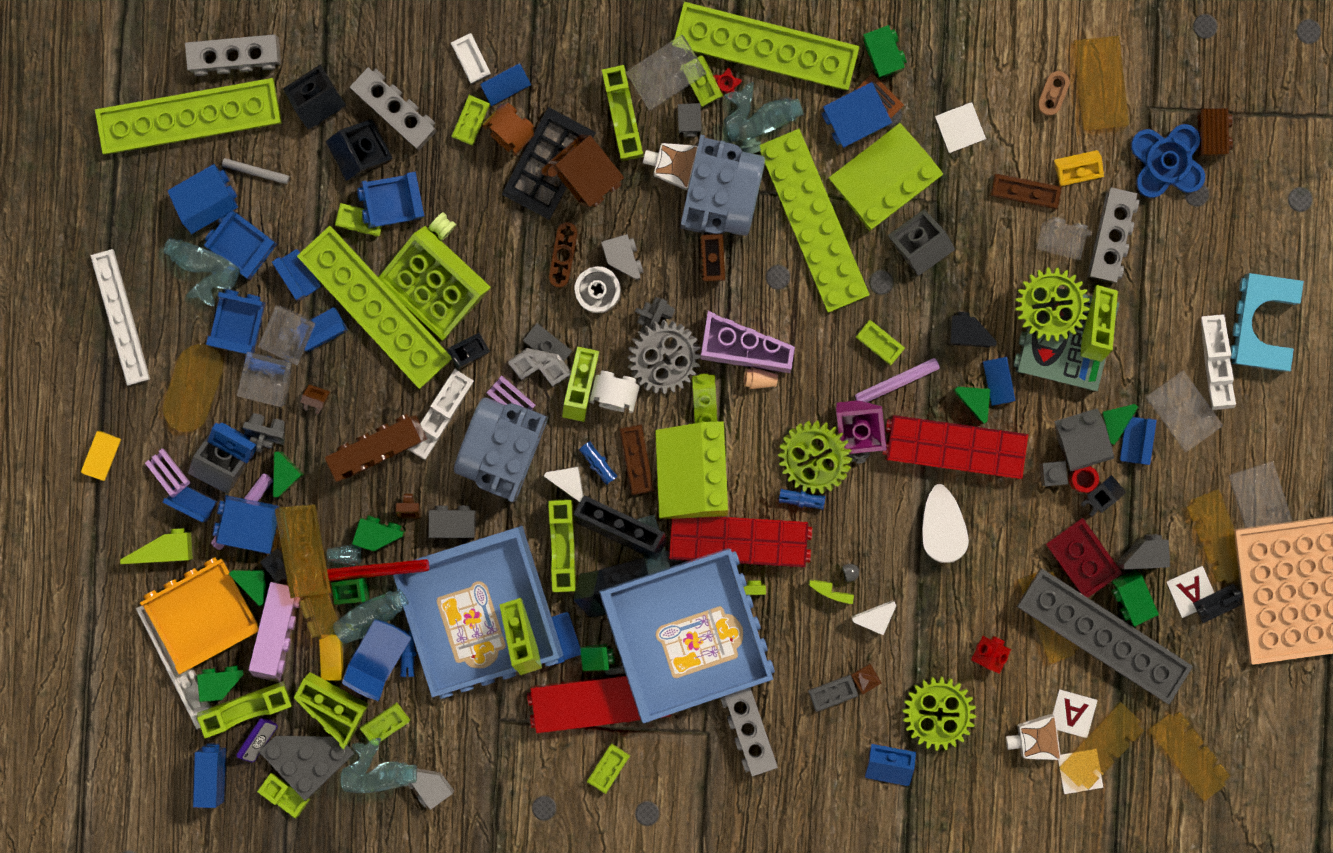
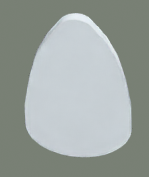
M937 484L930 492L925 506L922 529L923 546L926 553L935 561L951 563L957 561L965 554L969 539L964 519L955 498L944 485Z

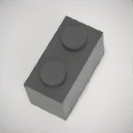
M435 505V510H429V538L476 537V510H471V506H457V510H448L447 505Z

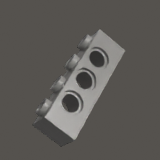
M276 35L185 43L187 70L194 73L195 76L208 75V71H217V74L230 73V69L249 72L253 71V67L271 70L275 69V65H281L279 38ZM254 49H261V56L258 59L251 58V52ZM238 51V59L233 62L229 61L228 56L230 52ZM215 53L216 60L208 64L206 62L207 55Z
M368 67L350 88L419 151L437 132L433 127L436 123L426 114L422 117L416 112L419 107L410 99L407 102L400 97L402 92L394 84H391L389 87L383 81L386 77L377 69L372 71ZM376 87H383L384 94L379 98H375L373 90ZM393 102L401 104V108L397 113H391L389 110ZM410 117L417 118L418 122L414 128L406 127V121Z
M1116 188L1107 189L1087 278L1109 283H1116L1118 279L1121 280L1124 266H1121L1122 258L1127 256L1129 244H1126V241L1134 228V222H1131V219L1139 206V200L1136 199L1137 193ZM1116 208L1124 211L1125 216L1123 220L1115 218L1114 211ZM1111 230L1119 233L1120 238L1118 242L1110 240L1109 233ZM1106 252L1114 255L1113 264H1107L1104 261Z
M749 687L720 697L723 707L729 708L731 715L727 716L730 728L736 729L738 737L734 739L738 751L743 750L745 758L742 759L745 771H750L751 775L755 776L778 768L751 688ZM742 701L747 705V709L743 713H738L734 710L735 703ZM751 723L754 726V731L751 734H744L741 731L743 724ZM754 744L762 748L761 753L756 756L751 755L748 751L750 746Z

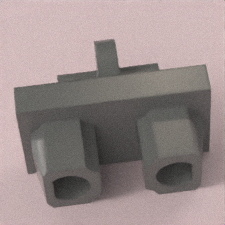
M655 297L652 305L645 302L642 310L636 308L634 311L640 314L637 321L638 324L643 325L640 332L646 333V325L652 329L653 322L658 324L661 317L670 320L675 309L662 298Z
M253 413L249 421L244 422L243 429H245L244 435L250 436V441L257 445L256 451L261 453L264 447L272 449L273 443L284 445L285 422L273 419L270 428L264 427V416Z

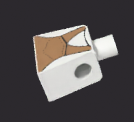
M661 143L659 153L646 150L643 163L656 166L654 171L655 177L688 190L698 146Z
M1053 714L1017 725L1018 735L1006 736L1007 749L1020 748L1021 756L1025 759H1061L1056 719Z

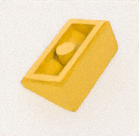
M1097 150L1054 160L1059 186L1104 177L1102 156Z
M97 431L81 473L105 481L121 439L105 432Z
M342 634L319 635L321 678L324 680H343Z

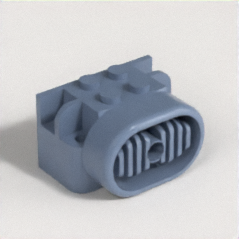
M700 135L681 220V229L708 235L729 232L747 236L751 228L765 165V157L743 152L735 144L726 143L722 140L705 138V135Z
M486 397L482 398L477 405L454 465V472L476 481L478 487L509 499L508 501H516L549 417L517 404L504 405Z

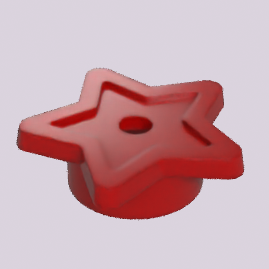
M727 68L722 75H713L721 93L725 92L729 96L734 97L735 87L742 80L733 77L730 68Z

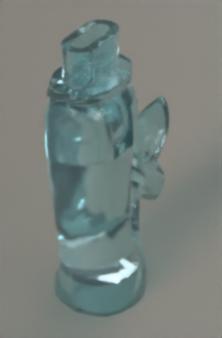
M754 83L747 84L741 92L727 93L725 97L738 105L737 110L724 119L730 141L736 142L755 138L786 125L790 120L791 122L795 121V117L804 115L799 99L789 101L786 98L784 101L774 100L768 102L750 119H747L751 109Z
M170 237L166 242L164 254L170 256V260L175 261L182 269L189 272H212L211 275L203 278L186 294L187 297L193 299L199 297L204 303L214 306L215 303L211 289H231L236 283L240 269L226 258L194 244L184 242L181 239L177 241Z
M400 589L393 593L388 591L386 594L374 597L345 614L334 623V631L339 640L345 644L362 639L369 628L367 625H371L374 619L388 622L397 613H400L402 608L408 605L409 602Z
M381 738L373 739L366 745L354 743L352 747L359 755V760L342 770L341 786L345 792L373 793L401 786L404 787L408 786V783H416L417 767L416 765H408L405 762L392 761L382 763L365 774L371 765L373 756L378 750Z

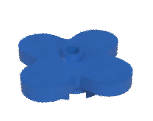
M1188 124L1179 125L1166 138L1150 129L1142 130L1132 138L1131 151L1136 158L1144 163L1143 169L1136 178V188L1142 196L1147 198L1158 197L1165 192L1170 184L1184 193L1195 192L1203 186L1205 172L1198 163L1192 160V155L1200 144V135L1193 126ZM1164 158L1170 159L1171 164L1169 166L1165 165Z

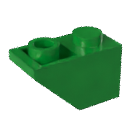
M367 515V518H360L352 544L375 551L405 536L406 531L401 530V525L392 522L385 525L379 523V518Z
M608 643L581 646L583 671L609 670L610 664H614L613 648L609 649Z
M238 666L224 667L225 672L215 673V668L201 670L202 674L197 675L199 702L223 700L243 676V670H238Z

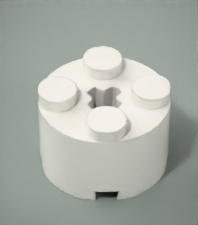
M597 266L589 268L579 275L575 283V295L584 309L592 313H604L611 310L618 303L621 287L612 271ZM601 284L604 292L595 296L592 287H597Z
M601 371L600 375L595 376L589 402L594 404L596 400L600 402V407L624 412V409L628 408L629 413H633L640 386L636 384L635 378L623 376V379L614 377V373Z

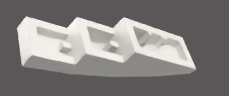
M1224 315L1202 316L1203 348L1212 410L1235 408L1236 401L1232 385L1234 379L1230 362L1231 350Z
M454 369L420 423L428 440L408 449L409 451L424 460L427 459L474 381Z

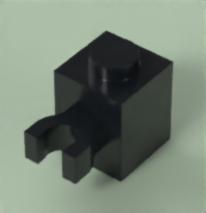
M1111 475L1087 495L1088 498L1081 505L1083 507L1086 504L1093 506V510L1089 513L1092 517L1098 511L1102 513L1108 509L1126 491Z
M282 547L274 550L260 562L276 583L282 580L284 583L288 582L295 576L294 571L298 568Z

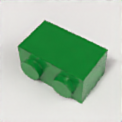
M887 25L863 34L862 39L878 79L904 70V64L907 61L902 50L899 51L896 45L899 40L895 29L891 30L890 26Z
M1136 569L1112 580L1115 589L1111 591L1116 601H1120L1123 606L1120 612L1125 621L1129 620L1135 627L1159 615L1143 576Z

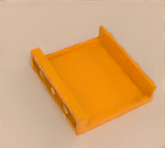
M216 557L204 563L205 568L199 571L194 568L183 574L185 577L183 580L177 582L174 579L164 584V590L159 593L153 590L144 595L143 598L145 600L140 602L176 665L175 668L178 674L184 673L257 633L259 630L255 617L234 579L229 575L230 572L223 559L217 561Z

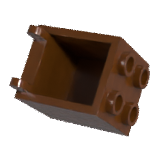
M584 134L578 136L541 169V174L544 176L554 177L557 175L579 204L587 207L599 205L604 200L603 196L608 191L612 193L621 186L620 181L624 179V176L592 136Z

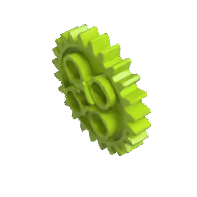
M1046 268L1045 275L1038 270L1037 278L1031 274L1028 276L1031 281L1030 283L1022 282L1025 290H1017L1022 295L1021 298L1015 299L1016 302L1021 303V306L1015 308V311H1021L1022 313L1017 317V320L1024 319L1025 322L1021 327H1031L1028 334L1030 335L1036 331V339H1040L1042 335H1045V341H1049L1050 337L1053 336L1056 342L1059 341L1060 334L1064 339H1067L1068 331L1073 335L1076 334L1074 326L1078 328L1083 327L1079 320H1087V317L1082 314L1083 311L1090 310V308L1084 306V303L1090 301L1088 298H1083V294L1087 292V289L1080 290L1079 287L1083 282L1075 283L1076 275L1068 278V270H1065L1062 275L1059 272V268H1055L1054 273H1051L1050 268ZM1059 286L1066 287L1068 293L1065 298H1060L1057 295L1056 291ZM1037 288L1042 289L1045 293L1042 301L1034 298V291ZM1051 298L1053 302L1072 301L1071 305L1054 307V311H1052L1051 307L1032 308V305L1050 302ZM1062 308L1070 311V318L1067 321L1062 320L1059 316ZM1039 311H1044L1048 316L1045 324L1037 321Z
M818 420L813 426L810 421H807L804 426L800 423L796 426V429L792 428L789 431L790 435H786L783 438L786 443L780 445V448L785 450L778 454L779 457L784 458L779 465L786 466L782 473H789L791 475L788 478V482L796 480L795 488L800 484L803 485V492L808 488H811L812 494L817 489H819L821 494L826 491V488L832 491L834 485L838 487L842 483L841 480L847 477L845 472L851 469L847 464L852 461V458L846 456L851 452V449L844 448L848 440H840L843 433L834 434L835 426L828 430L827 422L822 427H820ZM815 439L822 440L824 447L818 446ZM796 448H801L805 455H799ZM829 448L832 449V452L823 454L819 459L815 458L802 466L798 465V463L808 460L811 456L814 457ZM826 459H831L834 462V467H830L826 463ZM807 468L813 469L815 476L810 475L807 472Z
M940 676L939 682H936L934 677H931L930 684H927L923 679V687L921 688L915 684L914 687L917 692L909 691L908 694L912 699L904 700L909 705V708L902 709V712L908 714V716L903 718V721L910 722L905 727L906 730H914L910 735L911 738L919 736L917 741L919 745L926 741V748L929 749L931 744H934L936 751H938L940 745H943L944 749L947 750L948 743L956 747L955 740L957 739L964 742L962 734L970 735L967 727H974L975 725L970 722V719L976 718L975 714L970 713L976 706L968 704L973 700V697H965L968 690L965 688L960 691L961 683L959 682L952 686V678H949L947 683H944L942 676ZM928 695L933 696L934 704L930 707H925L923 699ZM950 697L957 699V705L952 709L947 708L945 705L946 700ZM938 708H941L945 713H959V716L941 715L940 719H937V716L934 714H919V711L937 712ZM923 719H932L933 725L930 729L925 730L921 727ZM947 720L955 721V728L952 731L944 730V723Z

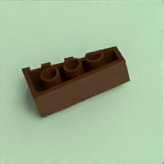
M405 414L395 419L396 424L391 426L388 423L376 428L377 433L370 436L366 433L356 438V443L341 445L336 448L337 452L324 457L335 481L338 482L350 478L428 440L417 416L409 417L408 414Z

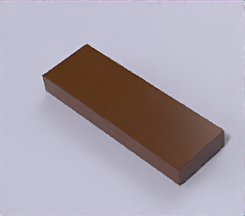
M995 173L990 196L1057 210L1062 187Z
M642 424L620 428L631 494L635 495L654 491Z

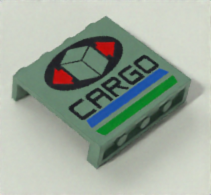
M1037 288L1034 291V298L1042 301L1045 293L1042 289ZM1057 288L1056 291L1060 298H1065L1068 293L1067 290ZM1083 294V298L1090 299V301L1084 303V306L1090 308L1093 296ZM1051 298L1050 302L1032 305V308L1051 307L1052 311H1054V307L1071 305L1072 301L1053 302ZM1117 302V307H1116V315H1117V311H1118V307H1119V303H1118V302ZM1062 308L1059 312L1060 318L1064 321L1069 320L1070 311ZM1039 311L1037 321L1045 324L1048 316L1044 311ZM1083 311L1082 314L1087 317L1089 311ZM1079 320L1083 327L1078 328L1074 326L1076 334L1073 335L1068 331L1067 339H1064L1060 334L1059 341L1056 342L1053 336L1050 337L1049 341H1045V335H1042L1040 339H1036L1037 332L1035 331L1029 335L1028 332L1031 327L1027 326L1026 331L1021 332L1019 345H1022L1020 354L1016 353L1013 366L1016 367L1015 372L1025 373L1095 392L1099 388L1106 358L1100 362L1080 356L1086 320Z

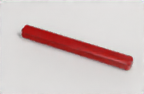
M427 559L332 568L325 571V578L327 581L417 573L429 571L430 566Z

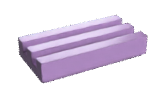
M503 376L487 392L497 402L507 405L494 393L497 389L513 404L524 407L499 386L501 383H504L529 405L528 409L532 410L536 406Z
M161 449L158 455L155 454L151 461L148 460L145 463L173 498L190 484V481L164 449ZM162 458L166 460L181 479L182 484H179L161 461ZM156 463L164 472V474L168 477L171 483L175 486V490L172 489V487L168 484V482L161 475L158 469L154 466Z

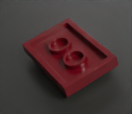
M1080 518L1045 543L1077 590L1087 598L1122 574L1084 518Z

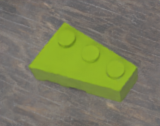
M311 672L303 679L294 696V699L313 718H316L321 723L324 730L339 742L343 750L349 744L369 706L363 700Z

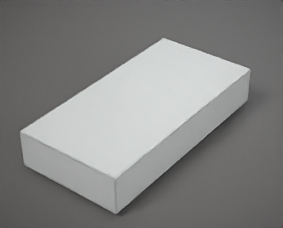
M471 33L451 42L471 84L491 75Z

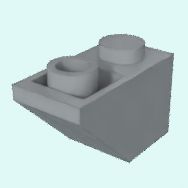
M628 234L601 242L609 266L635 280L641 279L640 274L644 272L640 260L635 261L633 252L637 251L634 238L629 239Z
M408 768L404 772L406 775L404 780L411 789H416L419 793L417 796L418 800L424 807L428 806L430 810L454 792V789L441 772Z

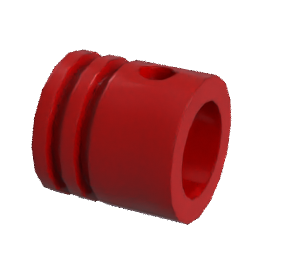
M1091 466L1070 471L1068 476L1069 485L1078 492H1091L1099 484L1098 472Z

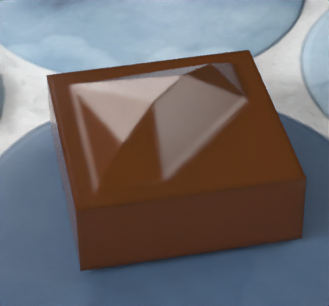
M870 663L851 674L862 695L882 684Z

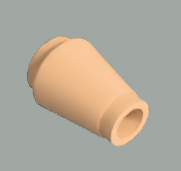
M754 367L745 369L744 387L758 389L777 386V374Z

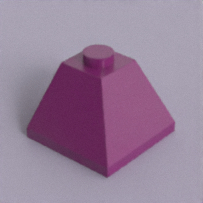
M860 400L836 403L839 433H843L840 440H848L844 448L851 449L849 454L887 450L882 406Z

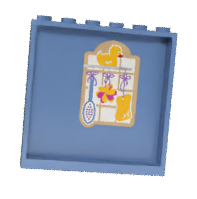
M523 526L415 559H427L430 566L429 571L393 575L432 697L439 695L440 699L452 696V691L460 689L462 693L474 689L473 685L480 682L482 686L494 683V678L500 676L503 677V680L516 676V670L511 665L499 606L502 603L518 598L522 599L538 647L541 664L545 663L546 667L559 663L558 659L563 656Z
M730 548L599 591L642 723L773 680L772 673H775L771 660L767 661L766 659L767 645L764 638L760 639L757 630H760L761 627L757 616L753 617L751 608H754L750 595L746 596L743 587L747 586L743 573L739 574L736 566L740 564L736 552H732Z

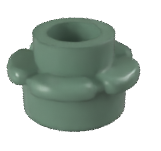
M755 137L743 140V145L739 147L743 152L753 154L761 151V142L756 141Z

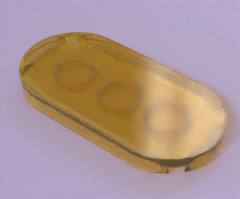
M196 344L190 346L181 353L163 403L165 419L175 430L182 432L194 431L200 428L207 420L224 369L221 355L209 345Z

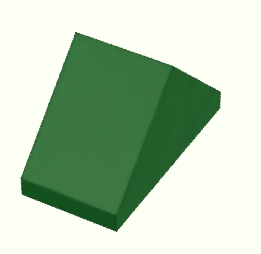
M955 387L953 389L955 394L980 423L985 424L988 421L990 389Z
M1132 404L1103 411L1109 440L1114 446L1139 408L1137 405Z
M274 452L273 497H282L304 474L283 452Z
M235 569L229 573L259 606L265 604L267 598V570Z
M366 578L331 582L334 605L369 600Z

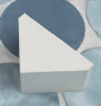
M579 467L545 473L544 477L581 502L584 495Z
M893 600L851 616L852 621L884 635L896 604Z

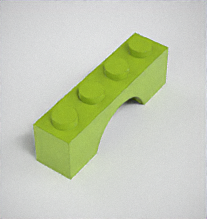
M624 65L602 69L621 161L644 157Z
M573 499L550 500L549 524L552 548V592L576 591Z
M282 681L197 712V719L204 738H208L227 731L232 726L250 718L271 715L290 708L292 704L285 683Z

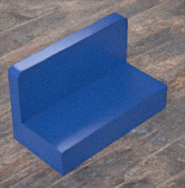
M295 249L283 258L278 257L272 263L294 298L300 301L321 288V284L297 257L300 251Z
M335 307L296 328L302 340L301 344L307 352L348 331Z
M1132 417L1123 432L1120 461L1150 465L1157 420Z
M215 423L208 439L210 444L245 463H248L256 452L257 445L250 441V437L224 423Z
M187 486L174 498L170 495L168 498H164L163 503L201 522H207L217 501Z
M565 612L553 616L552 620L563 652V656L558 659V662L562 663L567 659L581 655L580 645L569 613Z
M871 744L865 778L909 786L914 772L916 752Z

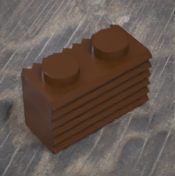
M1228 108L1198 110L1197 128L1200 135L1198 156L1228 155L1229 150L1233 148V138L1229 137V128L1232 127L1233 123L1232 114H1228Z
M723 234L702 235L700 237V244L702 245L701 262L703 263L702 276L704 277L702 280L704 282L725 281Z

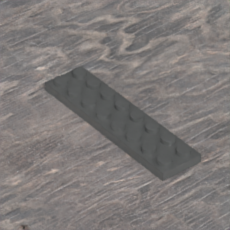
M1042 568L1039 569L1016 606L1166 704L1171 703L1193 667Z

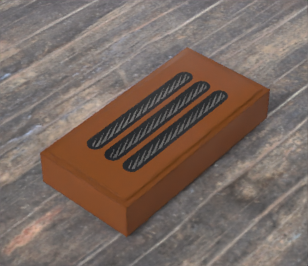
M872 73L857 89L872 82L891 119L904 104Z

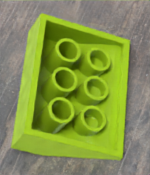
M899 123L831 175L829 180L870 232L938 180L943 173L920 144Z
M426 226L410 237L378 277L442 341L491 288Z
M724 421L700 422L655 430L659 519L728 516Z

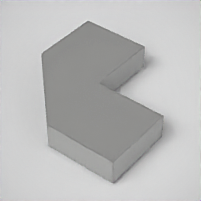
M526 348L508 361L521 380L540 369L549 383L554 386L571 374L570 369L561 357L554 353Z

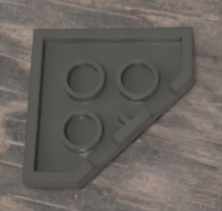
M275 736L259 751L304 801H307L356 754L348 745L343 750L334 737Z

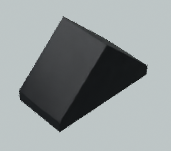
M480 333L446 349L456 367L460 370L490 352Z
M602 570L580 573L573 600L589 617L606 615L599 594L600 590L605 589Z

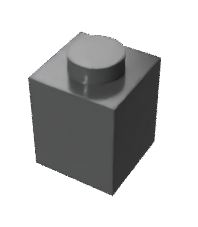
M700 103L678 104L679 134H683L685 138L697 137V133L702 131Z
M1066 461L1039 463L1041 486L1068 484Z

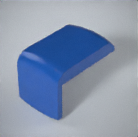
M374 619L349 661L342 684L361 695L379 701L384 684L411 637L392 624Z

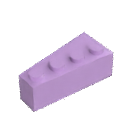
M708 311L701 360L785 373L791 372L794 346L758 333L756 330L746 328L732 320L722 318Z
M270 582L249 667L253 677L280 682L281 675L285 668L286 652L289 651L291 643L290 633L291 630H294L296 623L295 609L299 608L302 597L296 587Z

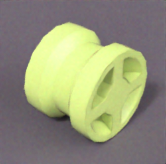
M442 212L430 224L428 229L431 232H436L438 238L443 241L457 224L449 221L447 215Z

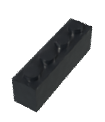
M585 495L573 514L577 524L656 561L667 542L664 532Z

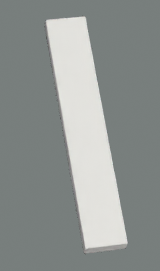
M111 249L90 255L127 386L150 380L115 252Z
M143 606L136 608L196 729L200 728L197 712L211 708L212 705L210 701L199 702L198 680L194 669L191 668L182 674H178L175 668L176 665Z

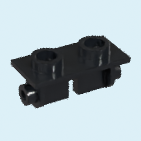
M1233 583L1194 602L1193 605L1202 623H1205L1242 605L1243 596L1239 590L1237 591Z

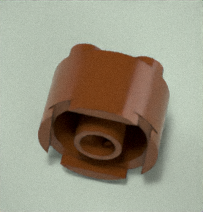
M507 102L505 105L501 104L482 125L485 130L489 127L493 131L490 136L508 152L513 149V155L516 156L534 137V126L528 119H521L516 115L517 110Z

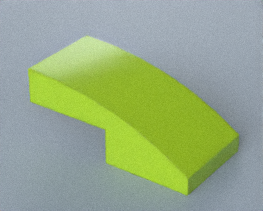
M809 580L808 584L822 595L839 602L853 604L854 595L833 592L832 582Z
M270 773L257 791L294 818L300 815L310 799L304 801L290 784Z

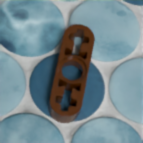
M569 222L562 223L558 227L549 280L557 288L565 287L569 283L578 231L575 225ZM566 227H570V230L574 232V235L568 238V243H572V247L558 245L559 241L564 242L565 236L561 234V231L566 230ZM560 249H567L570 252V257L565 262L559 261L557 258V252ZM555 263L562 266L568 265V270L563 268L562 275L566 276V279L561 280L560 284H557L556 279L553 278V275H557L559 267H554Z

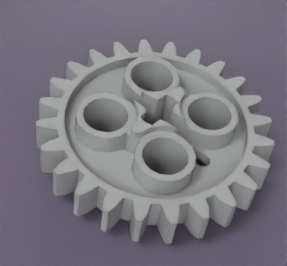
M662 320L661 326H659L656 322H653L652 329L647 325L645 326L646 333L638 331L639 340L632 339L636 346L628 348L633 353V355L627 356V359L633 362L628 367L631 370H635L631 375L634 378H638L637 382L640 385L644 384L646 390L652 387V391L657 393L660 388L666 394L667 388H670L672 392H675L676 385L683 388L682 381L691 382L688 377L689 374L696 375L692 369L693 367L700 366L695 361V359L701 358V355L695 352L700 349V346L694 344L697 339L694 336H690L692 332L689 329L684 331L685 327L682 324L676 326V323L671 321L668 326V323ZM672 337V343L669 346H664L665 340ZM653 349V355L645 358L646 352ZM683 356V361L675 365L676 358ZM664 368L663 374L656 376L657 370Z

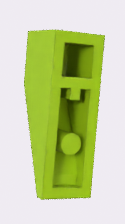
M1099 285L1095 286L1082 335L1081 357L1102 362L1113 351L1117 290Z
M577 347L563 406V418L585 421L599 351Z
M184 528L171 529V533L164 534L120 560V563L132 564L193 559L191 532L185 533Z
M518 598L499 604L512 667L520 675L542 669L538 647L522 599Z

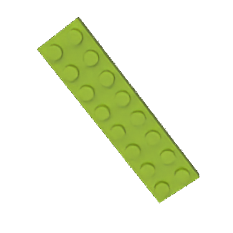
M688 2L683 4L673 47L845 91L849 90L860 47Z
M273 78L95 109L101 148L104 155L282 124Z
M800 128L761 144V151L759 152L761 156L765 157V166L827 313L869 296L868 289Z
M331 226L326 228L297 255L304 265L419 389L452 360L449 353Z

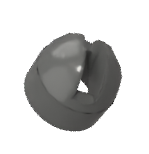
M854 564L842 565L846 583L855 581L859 576L858 567Z

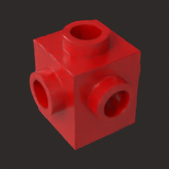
M982 636L971 660L1000 674L1012 649L1004 646L1005 641L998 637L992 636L989 639Z

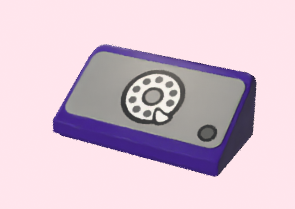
M262 717L236 757L249 762H255L260 755L259 751L267 744L278 725L267 717Z

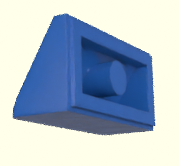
M519 63L480 85L491 106L531 86V83Z
M1007 357L983 361L987 386L990 389L991 405L1016 401Z

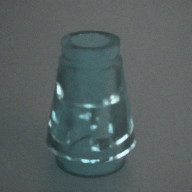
M353 544L328 548L327 560L328 562L355 566L361 563L362 550L361 547Z

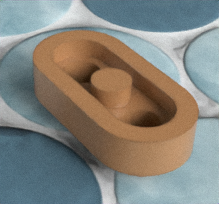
M1055 71L1051 73L1045 82L1038 100V109L1043 115L1052 116L1062 106L1070 84L1069 77L1064 72ZM1059 80L1061 82V86L1058 88L1053 85V81ZM1046 101L1052 102L1053 107L1051 109L1045 106Z

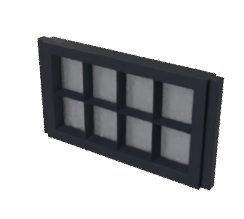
M548 107L502 195L550 220L567 188L557 175L554 177L544 176L541 174V169L581 134L591 135L594 139L596 132Z

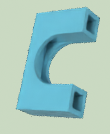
M1252 273L1245 274L1244 278H1241L1239 291H1242L1241 300H1238L1236 306V314H1239L1238 323H1235L1233 327V336H1236L1235 345H1232L1230 348L1232 364L1284 372L1291 371L1294 349L1272 346L1260 341L1253 332L1252 317L1255 310L1267 301L1294 305L1300 304L1304 281Z

